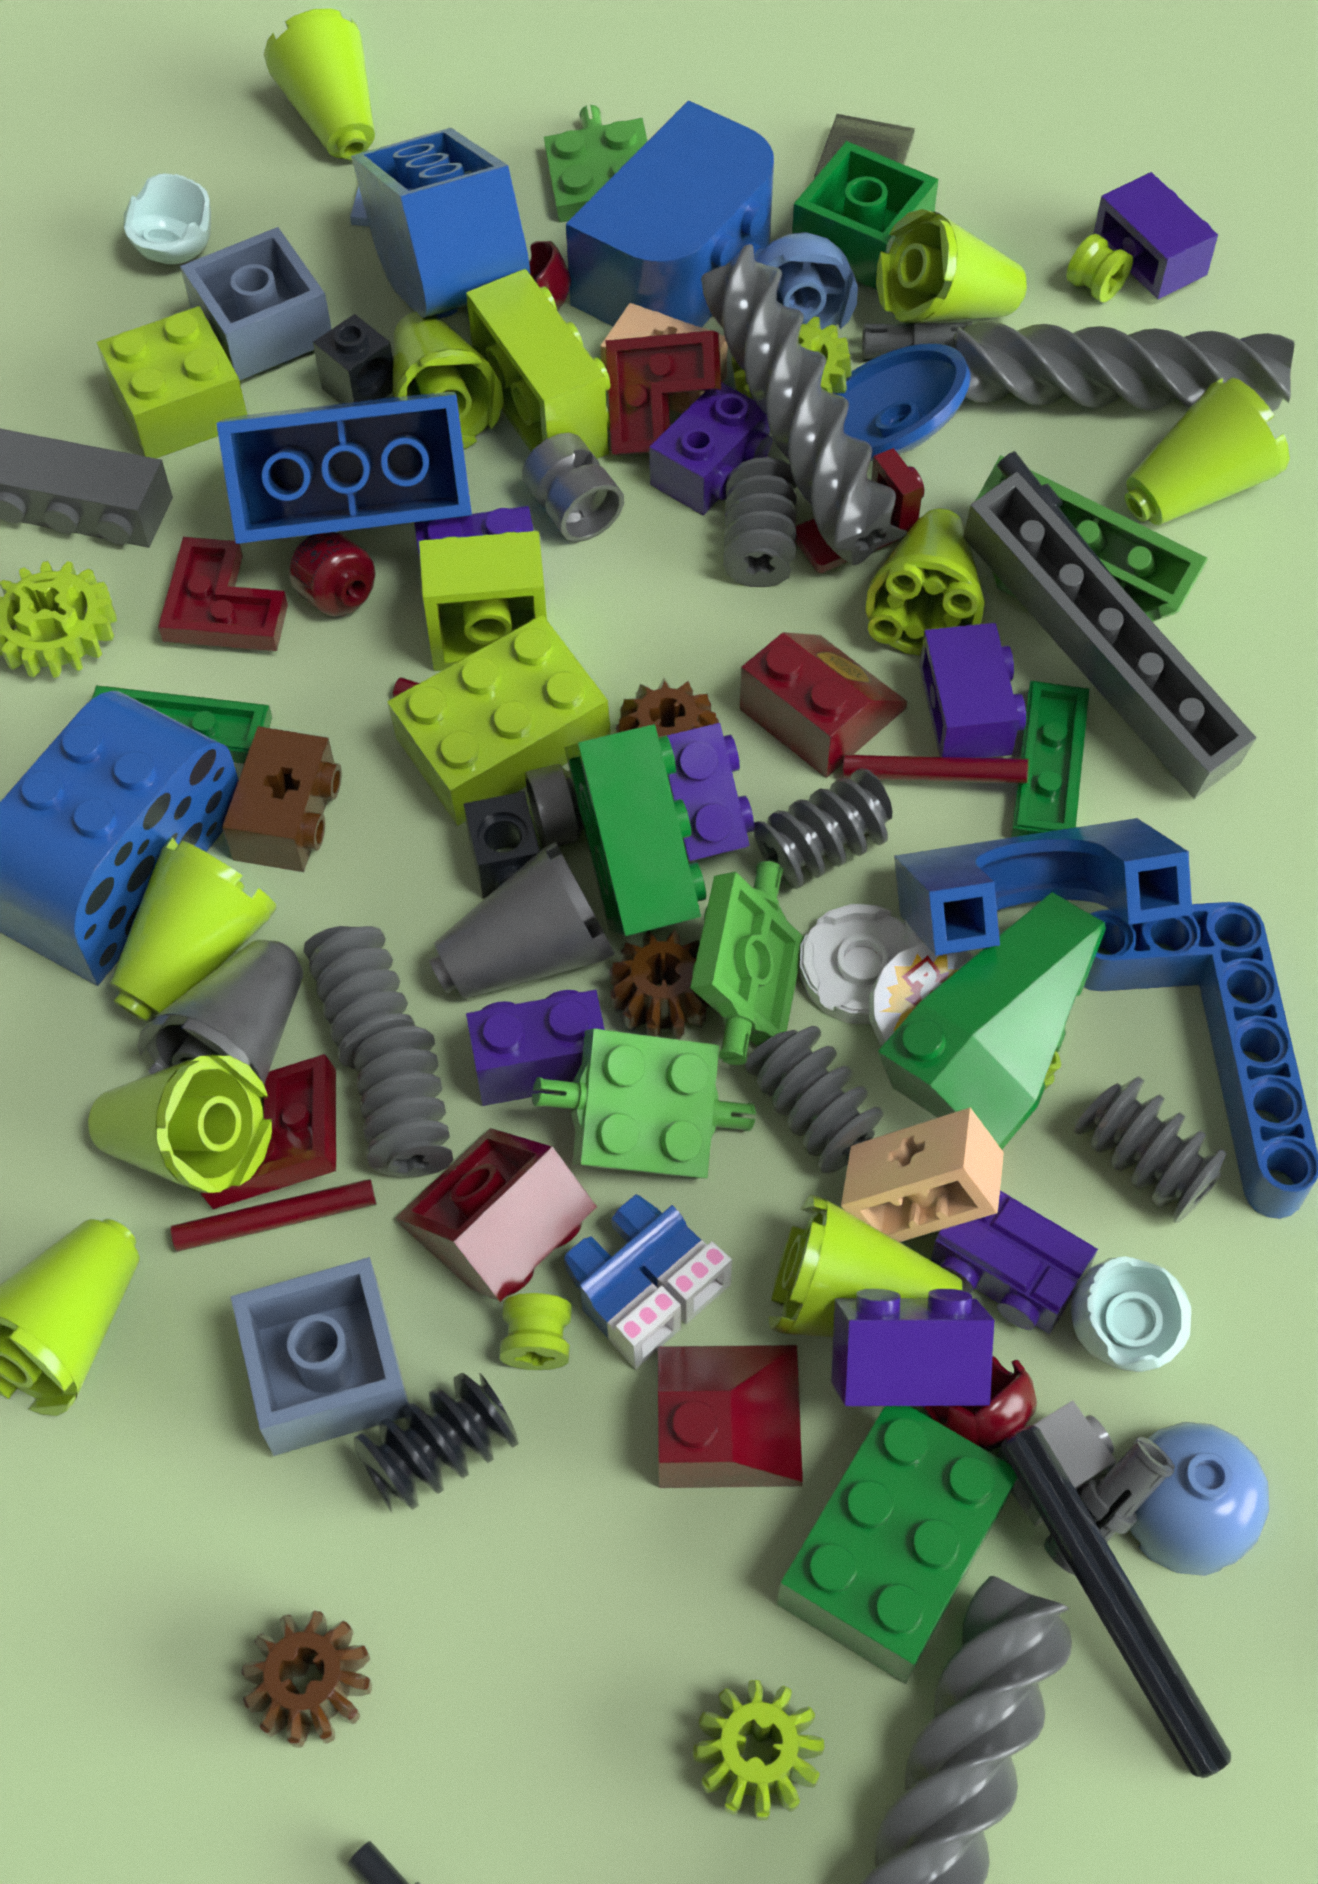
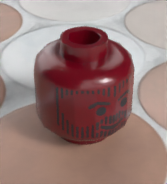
M337 532L308 536L297 546L289 567L290 582L296 592L320 612L330 616H345L357 610L368 599L373 590L376 577L374 562L367 552Z

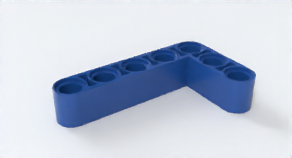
M1236 902L1192 904L1193 915L1128 925L1111 910H1100L1090 913L1105 922L1106 930L1099 948L1108 950L1111 955L1096 953L1084 988L1092 991H1117L1199 985L1244 1195L1248 1204L1256 1212L1268 1218L1281 1219L1294 1214L1299 1210L1318 1178V1151L1267 934L1260 915L1251 907ZM1220 939L1229 940L1236 944L1238 947L1229 946L1223 943ZM1155 943L1166 944L1175 951L1162 949ZM1231 994L1243 996L1252 1004L1242 1003ZM1243 1051L1256 1053L1265 1062H1256L1248 1058ZM1256 1110H1265L1272 1113L1279 1120V1123L1262 1119ZM1269 1170L1285 1173L1293 1181L1294 1185H1286L1276 1181L1270 1175Z

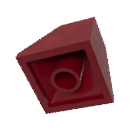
M797 1345L658 1347L659 1488L802 1487L803 1471Z

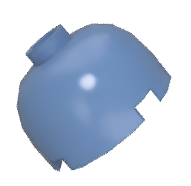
M807 232L787 234L772 241L759 254L756 262L774 266L781 270L782 277L778 285L776 301L784 306L800 310L804 315L802 324H807L814 316L820 318L821 330L833 324L835 326L838 324L841 329L849 322L857 306L858 285L846 256L829 239Z
M1181 1422L1159 1429L1148 1439L1168 1455L1175 1466L1174 1473L1169 1478H1166L1135 1511L1137 1521L1130 1528L1131 1533L1141 1543L1138 1548L1151 1561L1175 1573L1206 1576L1219 1572L1223 1567L1235 1564L1258 1542L1269 1513L1268 1480L1257 1456L1237 1436L1213 1424Z

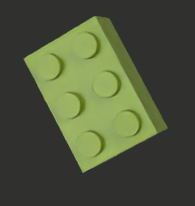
M525 268L466 292L472 348L495 369L502 383L504 398L502 412L528 449L532 452L534 448L552 436L572 433L578 435L596 459L608 455L607 430L610 429V414L606 406V391L610 389L608 372L603 362L598 357L592 359L583 347L582 338L576 326L572 322L566 323L557 312V307L550 291L545 286L540 288Z
M544 615L537 617L387 701L397 741L457 826L466 822L464 803L516 793L526 787L525 772L555 764H560L561 766L567 764L568 761L564 747L611 735L607 698Z

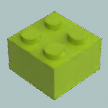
M200 306L96 342L110 389L146 457L160 458L218 436L217 422L226 418L248 415L239 377Z
M539 531L505 532L494 535L445 537L442 539L419 541L423 602L434 671H442L541 615H544L547 619Z

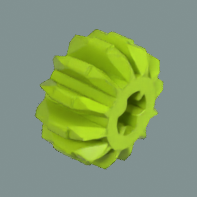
M750 1680L747 1690L748 1704L743 1706L735 1693L726 1688L719 1693L718 1701L727 1719L713 1712H702L699 1718V1728L715 1740H706L693 1746V1758L695 1761L703 1764H718L710 1769L702 1778V1787L705 1792L710 1793L730 1783L732 1787L727 1794L725 1811L732 1815H735L741 1808L745 1794L755 1796L754 1813L758 1821L768 1820L771 1807L769 1795L775 1793L782 1806L789 1812H792L798 1808L800 1799L797 1790L790 1780L804 1787L814 1788L819 1780L820 1773L811 1764L802 1759L815 1758L822 1755L825 1748L824 1739L815 1735H799L813 1723L815 1713L811 1707L807 1706L788 1716L785 1711L789 1706L792 1690L784 1685L776 1691L773 1703L769 1704L762 1702L763 1687L760 1680ZM752 1734L760 1743L771 1738L776 1743L773 1745L771 1762L773 1763L765 1766L758 1757L745 1761L740 1756L744 1755L745 1736Z

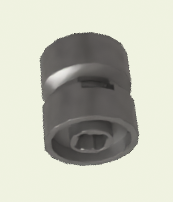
M563 433L552 436L534 448L525 460L522 469L523 482L543 508L546 507V513L567 540L579 542L594 538L608 529L620 515L624 506L623 492L607 471L600 466L599 461L578 435Z
M555 764L525 772L529 803L543 848L554 842L560 846L578 841L584 827L570 770L566 771L560 764Z

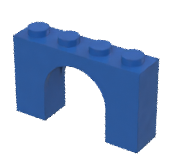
M1138 818L894 855L900 916L904 921H907V924L935 956L1000 946L997 910L1018 904L1042 901L1051 892L1065 900L1087 901L1103 905L1128 925L1193 915L1189 851Z

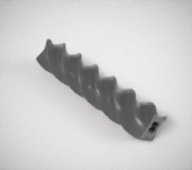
M746 245L728 264L702 275L701 282L705 300L710 312L724 330L725 340L730 353L737 364L745 371L746 381L753 399L767 415L772 437L782 454L789 460L791 473L797 488L812 505L813 517L820 534L838 556L852 565H858L877 548L898 540L907 534L906 530L890 524L896 500L895 491L888 486L867 478L872 447L868 442L844 433V423L849 409L848 400L821 388L826 357L820 352L806 349L798 344L804 315L800 310L784 306L776 301L777 289L782 277L781 270L774 266L756 262L753 245Z
M987 321L978 322L963 329L958 327L957 332L953 336V348L963 355L970 370V385L965 397L974 402H995L1013 393L1022 401L1039 406L1050 404L1068 395L1082 406L1097 408L1104 407L1122 396L1133 406L1144 410L1159 409L1176 398L1186 407L1190 408L1211 384L1223 378L1224 383L1231 377L1237 378L1251 387L1264 400L1272 412L1279 408L1283 399L1289 403L1291 396L1290 374L1295 344L1294 340L1277 334H1253L1238 339L1224 332L1202 331L1183 337L1169 330L1153 328L1143 329L1127 335L1117 329L1105 326L1087 327L1072 333L1060 326L1051 324H1035L1016 331L1014 328L1003 323Z
M989 1576L976 1591L968 1605L964 1618L962 1647L948 1661L939 1677L934 1699V1718L919 1733L910 1750L905 1772V1792L889 1808L880 1825L875 1850L876 1868L860 1884H984L988 1876L990 1864L984 1831L1000 1822L1011 1811L1017 1797L1018 1782L1011 1756L1028 1747L1036 1740L1044 1727L1045 1707L1038 1683L1059 1671L1071 1655L1072 1639L1070 1629L1059 1616L1069 1610L1067 1606L1053 1600L1029 1594L995 1576Z

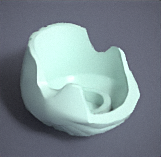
M163 173L148 178L137 197L131 196L124 212V229L129 242L147 259L164 264H181L195 258L204 250L211 235V207L206 189L193 180L178 174Z
M1127 1256L1108 1258L1091 1267L1073 1292L1070 1309L1073 1327L1078 1340L1092 1356L1114 1368L1134 1372L1157 1369L1170 1362L1182 1350L1190 1336L1191 1305L1187 1295L1177 1279L1158 1265Z

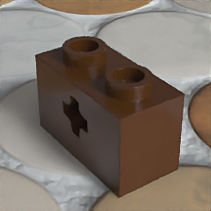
M257 727L222 827L233 861L299 872L305 871L311 850L318 851L324 839L325 816L323 813L327 800L336 799L341 785V765L334 763L328 737Z

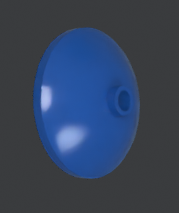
M918 344L893 350L859 366L852 371V377L846 378V392H832V394L842 396L848 400L849 409L844 423V433L868 442L872 447L870 461H873L875 455L892 448L899 455L909 452L936 434L960 408L968 391L971 376L965 358L958 350L942 344Z

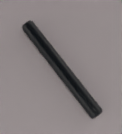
M1035 1425L1027 1426L1011 1434L1001 1443L1002 1452L1190 1773L1201 1778H1207L1216 1774L1231 1762L1230 1750L1040 1428Z

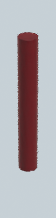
M845 755L843 775L844 778L850 779L853 772L859 768H864L872 772L879 780L1028 783L1029 759Z
M367 1179L171 1225V1235L176 1252L374 1206L377 1205L372 1180Z

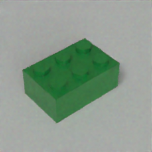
M653 724L564 747L609 931L628 936L701 917L698 902L706 900V888L698 863H688L683 839L691 837V826L683 800L673 801L667 775L676 773V764L672 746L667 735L658 737L656 726Z
M884 1406L780 1582L777 1605L906 1684L1008 1500L1018 1478L1009 1463L910 1406Z

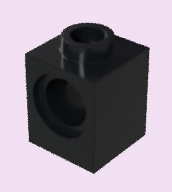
M353 314L313 341L322 390L339 404L384 399L393 393L391 343L356 314Z
M525 791L463 804L469 842L483 898L489 896L540 852ZM500 848H514L509 852H496Z

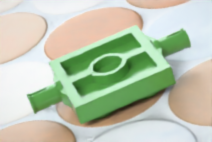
M586 105L579 112L583 129L565 131L560 134L544 137L559 223L569 221L648 141L643 117L602 125L600 109L596 105H590L592 119H589Z
M762 861L757 864L753 888L736 871L714 876L708 906L704 914V926L697 959L693 966V978L690 988L724 1018L723 1023L726 1026L719 1059H723L724 1063L731 1065H742L747 1062L749 1040L758 1047L770 1037L780 1032H785L788 1028L800 963V948L804 936L787 921L779 907L777 896L783 868H780L779 864L770 861Z
M602 1029L585 1030L582 1065L574 1082L537 1077L533 1085V1090L558 1093V1095L532 1094L534 1106L571 1109V1117L575 1128L572 1165L706 1179L708 1178L711 1138L716 1127L740 1129L749 1132L754 1126L755 1119L734 1117L731 1114L742 1116L756 1115L755 1106L752 1103L745 1104L718 1100L716 1077L719 1045Z

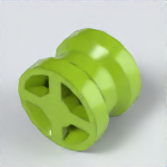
M1096 233L1092 234L1080 244L1073 254L1067 267V281L1077 287L1086 285L1091 289V294L1094 298L1103 303L1107 302L1117 294L1127 280L1132 269L1133 256L1122 249L1113 251L1108 248V241Z
M545 1293L517 1294L503 1301L502 1319L509 1327L508 1336L500 1342V1360L504 1364L525 1370H552L568 1364L570 1345L563 1339V1330L571 1323L572 1304L559 1296Z

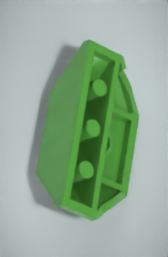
M999 456L976 500L1006 480L997 468V464L1004 456ZM1030 470L1041 485L1048 483L1063 502L1060 507L1062 512L1119 585L1152 622L1174 615L1180 611L1208 561L1207 557ZM993 572L997 588L1016 598Z

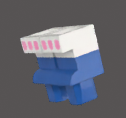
M635 1194L623 1204L611 1218L612 1228L627 1242L616 1254L611 1257L590 1236L582 1239L564 1256L565 1269L576 1287L580 1290L582 1310L635 1370L653 1355L659 1346H663L681 1330V1320L685 1324L689 1323L731 1285L732 1259L713 1241L707 1245L689 1229L683 1216L673 1205L662 1213L657 1207L638 1194Z

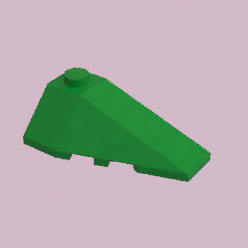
M1051 892L999 936L1000 946L984 948L920 1001L878 1050L892 1088L937 1118L971 1107L1003 1150L1040 1103L1046 1087L1044 1079L1055 1051L1059 1052L1066 1035L1065 1024L1076 996L1082 993L1106 930L1105 922Z

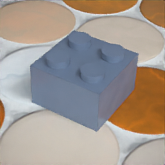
M279 227L180 266L191 309L197 306L201 307L239 377V381L314 350L313 341L332 329L325 292Z
M370 1257L230 1296L259 1428L273 1456L378 1426L379 1422L385 1418H389L391 1421L405 1418L404 1407L409 1404L380 1287Z

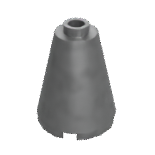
M554 842L543 848L437 939L434 944L438 955L429 959V962L445 992L449 993L457 988L465 999L602 962L615 955L558 845Z
M254 940L152 1018L140 1032L137 1044L139 1054L141 1055L147 1048L155 1062L149 1069V1073L153 1074L203 1055L232 1056L249 1065L263 1084H265L303 979V970L294 951L279 941Z

